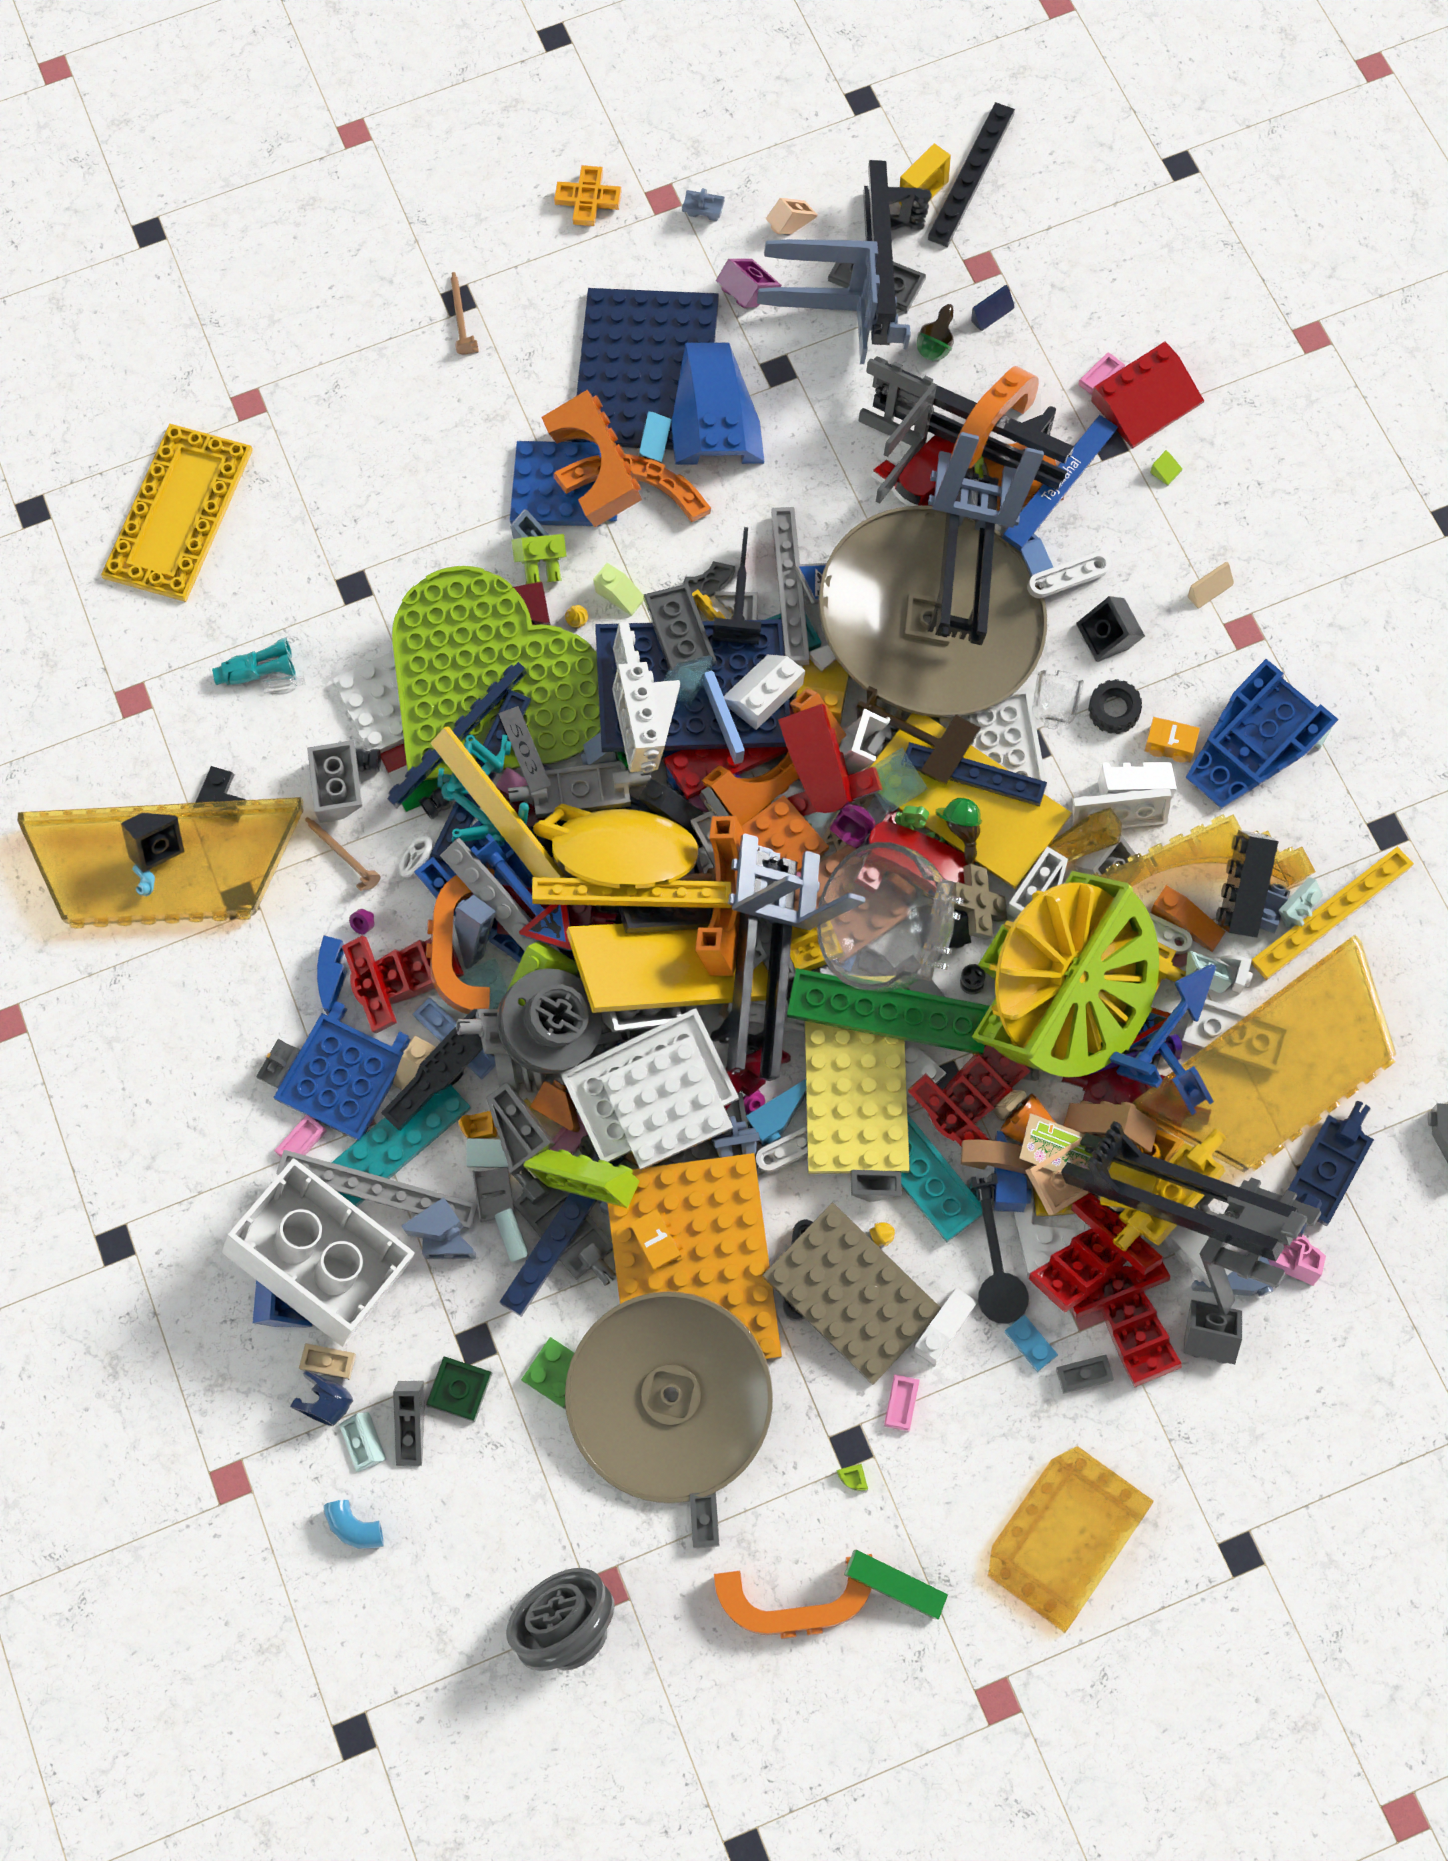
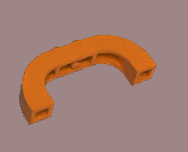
M1014 366L978 401L960 433L964 432L979 436L978 444L968 468H971L981 458L992 429L1010 408L1024 414L1033 405L1039 386L1037 376L1018 366Z
M487 868L488 871L494 876V870L492 868ZM456 875L441 889L435 902L432 920H428L427 934L432 935L431 944L427 943L426 958H431V979L439 996L455 1010L469 1014L474 1009H489L490 987L467 985L457 978L452 968L454 910L462 900H466L474 895Z
M846 1557L845 1559L846 1568L850 1560V1557ZM740 1571L714 1574L718 1599L730 1619L741 1628L760 1635L780 1634L781 1639L797 1637L796 1632L807 1631V1635L823 1634V1629L835 1627L849 1621L863 1608L871 1592V1588L848 1577L845 1591L837 1600L831 1603L763 1611L755 1608L746 1599L743 1593Z

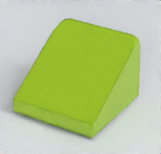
M1165 450L1152 464L1150 473L1166 485H1169L1180 474L1182 467Z

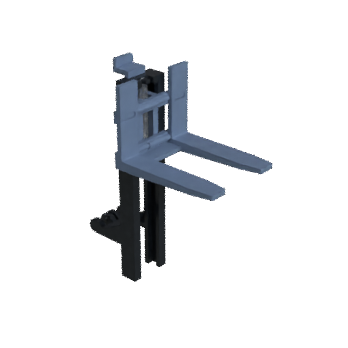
M869 160L868 163L869 188L864 186L863 189L866 241L786 239L765 242V257L785 260L854 263L849 287L760 288L757 295V304L857 311L860 364H865L870 331L872 344L874 345L903 343V349L906 350L908 348L911 336L910 325L898 324V314H896L897 297H895L891 231L903 226H908L912 230L923 229L926 223L924 218H926L927 210L929 209L928 202L932 196L928 189L888 187L887 162L883 160ZM902 202L900 214H890L889 205Z

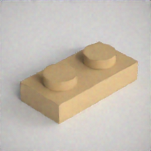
M305 1343L299 1369L350 1380L356 1354Z

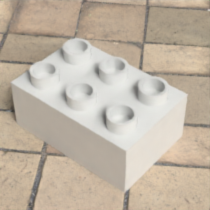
M294 1158L228 1233L221 1251L226 1257L342 1347L404 1272L415 1254L409 1247Z

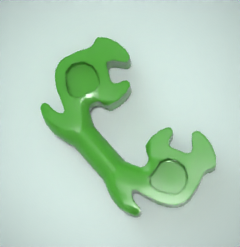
M905 806L902 814L900 812L896 813L894 821L897 825L913 830L912 825L915 828H923L928 819L929 812L922 806ZM927 832L925 834L936 839L935 832ZM941 837L939 841L946 844V840Z

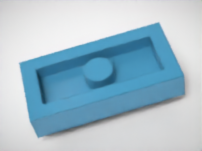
M1023 1315L1004 1331L1037 1372L1058 1356L1026 1315Z

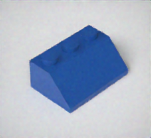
M256 1280L252 1323L272 1327H312L313 1324Z

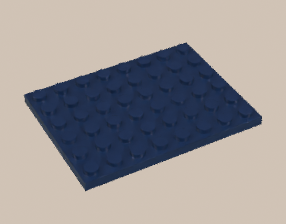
M588 288L576 396L588 390L593 397L597 396L603 406L600 411L601 413L604 411L610 421V424L607 426L609 429H613L618 438L615 441L616 445L619 444L624 448H640L648 411L672 419L685 343H715L719 293ZM671 425L665 448L667 450H674ZM585 439L571 440L572 442H591Z
M782 619L745 620L761 622L759 645L712 640L714 621H702L716 658V665L675 676L670 675L653 624L629 623L630 631H634L635 634L634 650L638 651L640 662H647L648 670L653 673L654 682L680 681L664 750L728 749L703 686L704 673L714 672L724 696L768 654L785 656ZM619 623L595 624L601 752H625L612 691L617 672L613 646ZM789 699L757 730L729 709L744 748L787 747L778 719L790 715Z

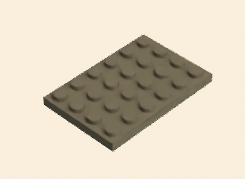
M833 1202L762 1275L872 1385L879 1380L930 1325L941 1310V1307Z

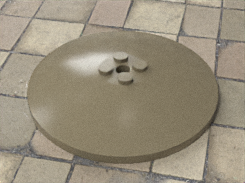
M672 1291L653 1292L634 1297L615 1306L598 1319L584 1335L576 1348L567 1373L565 1386L566 1415L572 1436L581 1454L596 1473L609 1484L631 1496L658 1503L690 1501V1494L700 1493L694 1496L705 1497L724 1488L734 1481L753 1461L763 1444L771 1421L773 1409L772 1378L767 1360L758 1341L743 1322L729 1310L707 1298L690 1293ZM674 1387L678 1391V1399L675 1401L667 1400L664 1395L665 1389Z

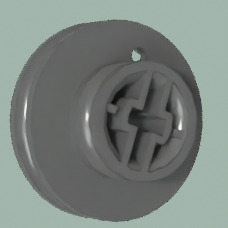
M541 969L523 976L505 993L498 1008L497 1030L504 1049L519 1065L536 1073L557 1074L575 1067L593 1052L602 1031L601 1012L592 1013L581 979L563 970ZM518 999H523L525 1004L520 1006Z
M572 1568L558 1572L536 1585L518 1603L507 1625L506 1637L508 1644L517 1653L521 1662L532 1670L547 1671L558 1668L564 1671L583 1666L597 1655L607 1639V1628L614 1614V1598L599 1575L590 1569Z

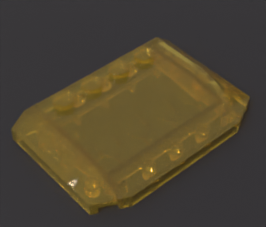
M1076 1446L1051 1459L993 1543L987 1577L1060 1631L1066 1633L1148 1512L1154 1500L1083 1449Z

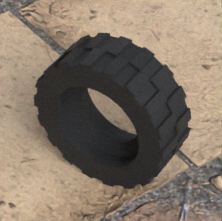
M1119 679L1107 680L1105 683L1099 684L1091 695L1088 711H1090L1089 717L1092 719L1093 724L1099 727L1101 731H1106L1109 734L1127 732L1139 720L1142 710L1140 693L1135 689V686L1128 684L1127 681H1119ZM1114 696L1122 698L1127 705L1126 712L1119 717L1108 715L1104 710V702L1108 698Z

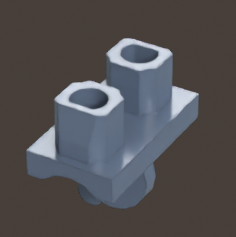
M702 188L700 192L687 190L682 205V212H687L690 217L703 215L707 216L709 220L718 221L722 213L725 197L707 194V189Z
M729 1116L733 1129L711 1138V1143L716 1148L719 1158L733 1156L732 1145L736 1144L741 1145L742 1154H755L756 1141L760 1140L759 1133L756 1132L755 1128L746 1129V1122H736L735 1116Z

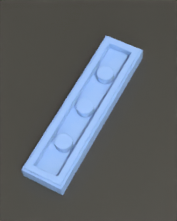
M713 671L705 672L703 686L734 764L742 763L745 750Z
M430 997L413 1013V1016L440 1042L456 1027V1021ZM483 1049L467 1067L482 1080L496 1066L495 1057L492 1054H485Z

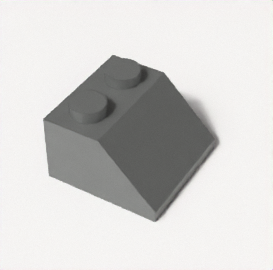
M1191 1299L1184 1336V1353L1196 1358L1203 1357L1219 1363L1235 1365L1242 1342V1311L1230 1308L1227 1315L1221 1314L1218 1305Z

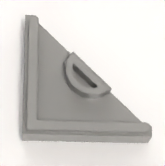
M715 591V598L734 615L735 592ZM745 592L743 616L745 620H757L758 592Z

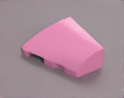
M1303 1235L1293 1239L1290 1246L1283 1244L1284 1249L1276 1262L1268 1259L1270 1265L1283 1269L1285 1274L1314 1286L1322 1275L1326 1255L1318 1248L1313 1247Z

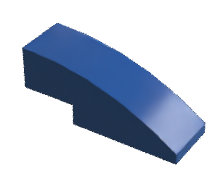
M323 935L317 963V982L322 1007L326 1014L329 1015L334 1003L338 1001L347 971L344 965L341 964L344 955L343 941Z

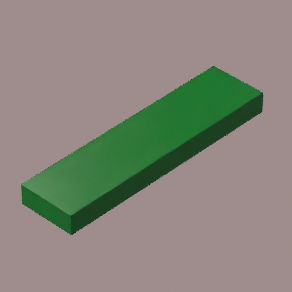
M853 1550L844 1573L845 1576L935 1620H939L948 1596L947 1593L859 1550Z

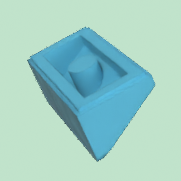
M648 411L639 456L662 463L672 419Z

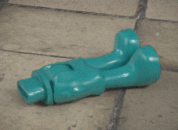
M281 638L273 645L258 652L252 651L248 654L236 655L226 662H222L221 666L212 668L215 684H243L276 672L282 673L287 679L296 678L295 668L291 660L292 651L287 638ZM271 658H277L275 660L258 665V663L261 661L268 660Z

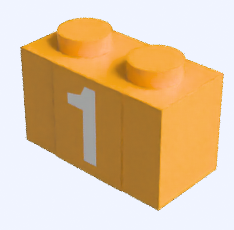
M1153 717L1144 752H1148L1155 757L1165 756L1173 758L1174 761L1180 763H1191L1200 728Z
M656 1209L630 1223L654 1270L681 1257L679 1250L683 1249L677 1235L671 1237L667 1229L671 1224L665 1212L659 1214Z

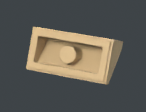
M1224 562L1190 586L1188 598L1197 608H1201L1233 586L1234 581L1229 563Z

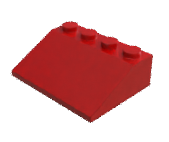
M1164 341L1095 385L1091 402L1107 420L1118 427L1116 431L1133 449L1204 403V399L1180 357Z

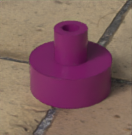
M358 909L349 917L351 928L358 934H366L374 927V914L365 909Z

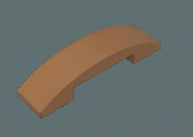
M963 1140L960 1165L985 1170L987 1166L1027 1174L1025 1170L1035 1164L1020 1159L1021 1145L992 1140Z

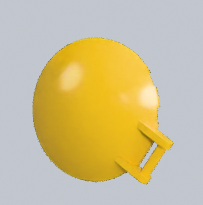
M559 804L550 816L545 820L538 821L533 826L534 833L537 836L552 840L553 856L557 863L561 862L565 865L567 872L579 879L601 886L620 888V884H635V889L655 887V882L664 880L671 883L690 872L698 859V845L691 833L676 822L649 812L611 809L591 813L566 804ZM560 819L567 821L562 826L555 825Z

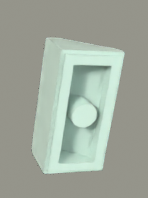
M1189 951L1187 955L1186 976L1213 964L1216 965V970L1209 988L1210 990L1223 993L1233 983L1226 964Z
M467 1139V1167H508L500 1139Z
M510 1208L497 1213L495 1220L510 1261L514 1262L527 1257L529 1254L513 1209Z
M368 1412L357 1413L339 1424L356 1472L386 1460L376 1429Z

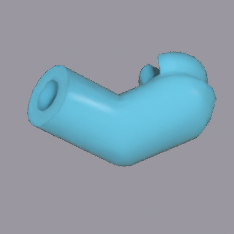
M134 865L132 870L141 878L138 884L139 887H136V892L141 896H149L154 889L155 876L150 870L143 873Z

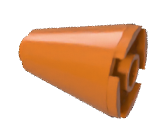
M1033 1093L1027 1096L1021 1102L1022 1105L1011 1113L1000 1130L1004 1135L1021 1144L1024 1141L1030 1113L1056 1123Z

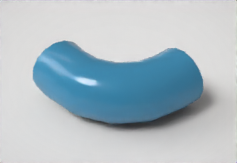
M338 1500L323 1505L330 1530L343 1543L358 1549L384 1546L380 1521L362 1522L352 1514L349 1500Z

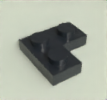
M211 766L194 804V809L239 823L247 801L246 799L227 794L234 778L233 772Z

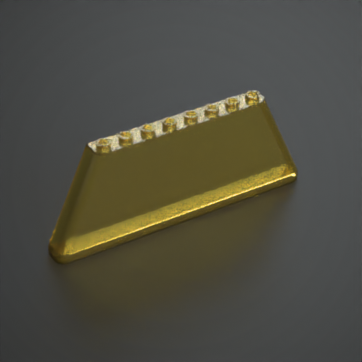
M301 797L31 811L18 812L17 822L61 919L65 923L70 924L71 928L80 929L84 928V925L107 927L108 924L117 923L119 926H130L133 922L153 925L156 924V921L176 924L180 920L202 922L203 919L210 918L214 921H226L229 917L249 920L251 916L256 914L304 811V801ZM140 813L175 815L178 818L185 852L150 869V872L155 876L154 889L149 896H141L136 892V887H139L138 884L141 878L132 870L135 863L128 857L121 823Z
M1356 934L1350 937L1182 1064L1185 1071L1193 1066L1196 1068L1214 1101L1212 1104H1209L1207 1100L1194 1107L1196 1113L1192 1115L1172 1081L1176 1077L1174 1072L1163 1078L1158 1088L1151 1087L1132 1104L1136 1106L1137 1110L1156 1122L1160 1128L1194 1146L1200 1145L1213 1129H1217L1224 1134L1227 1140L1212 1155L1242 1172H1246L1250 1168L1253 1171L1257 1170L1266 1163L1263 1159L1266 1155L1270 1153L1274 1157L1285 1148L1282 1144L1289 1138L1293 1142L1303 1134L1301 1128L1306 1124L1310 1128L1322 1119L1319 1114L1325 1110L1328 1113L1332 1112L1341 1105L1338 1101L1341 1097L1350 1098L1359 1091L1357 1087L1359 1083L1363 1081L1365 1085L1378 1076L1375 1073L1377 1069L1381 1067L1383 1070H1386L1396 1062L1393 1057L1397 1053L1362 941Z

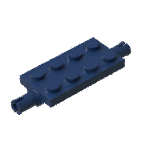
M1361 1101L1355 1102L1347 1119L1338 1120L1330 1115L1327 1116L1287 1189L1297 1194L1296 1201L1320 1209L1321 1215L1317 1222L1326 1227L1329 1225L1374 1141L1373 1138L1365 1135L1362 1131L1361 1125L1371 1108L1366 1104L1361 1112H1359L1363 1105ZM1306 1224L1303 1226L1298 1237L1303 1236V1233L1307 1227Z

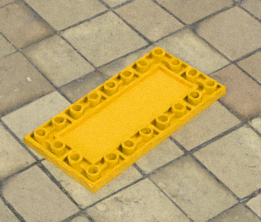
M169 423L101 573L102 578L187 602L251 456L252 446Z
M912 713L905 721L937 738H941L946 731L945 727L928 716ZM898 730L870 766V768L876 767L883 789L874 794L903 812L905 806L924 807L929 812L924 828L930 832H935L939 838L943 837L946 843L963 854L964 842L950 831L946 820L937 816L935 812L938 808H945L956 798H966L973 801L980 810V818L982 820L980 835L976 840L977 856L975 862L1016 890L1045 849L1072 816V812L1045 794L1043 795L1041 805L1036 806L951 780L944 785L920 773V771L903 767L902 762L909 742L932 749L934 747ZM972 745L963 757L1009 771Z
M623 924L572 926L568 927L566 931L592 1013L733 1002L735 971L734 976L709 975L695 951L698 929L625 933ZM763 961L753 970L751 1001L766 1000L768 970Z

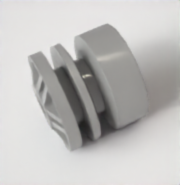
M494 1054L499 1087L507 1082L519 1094L520 1083L524 1082L527 1092L531 1093L532 1081H535L537 1090H540L545 1081L546 1074L536 1073L522 1067L509 1054Z

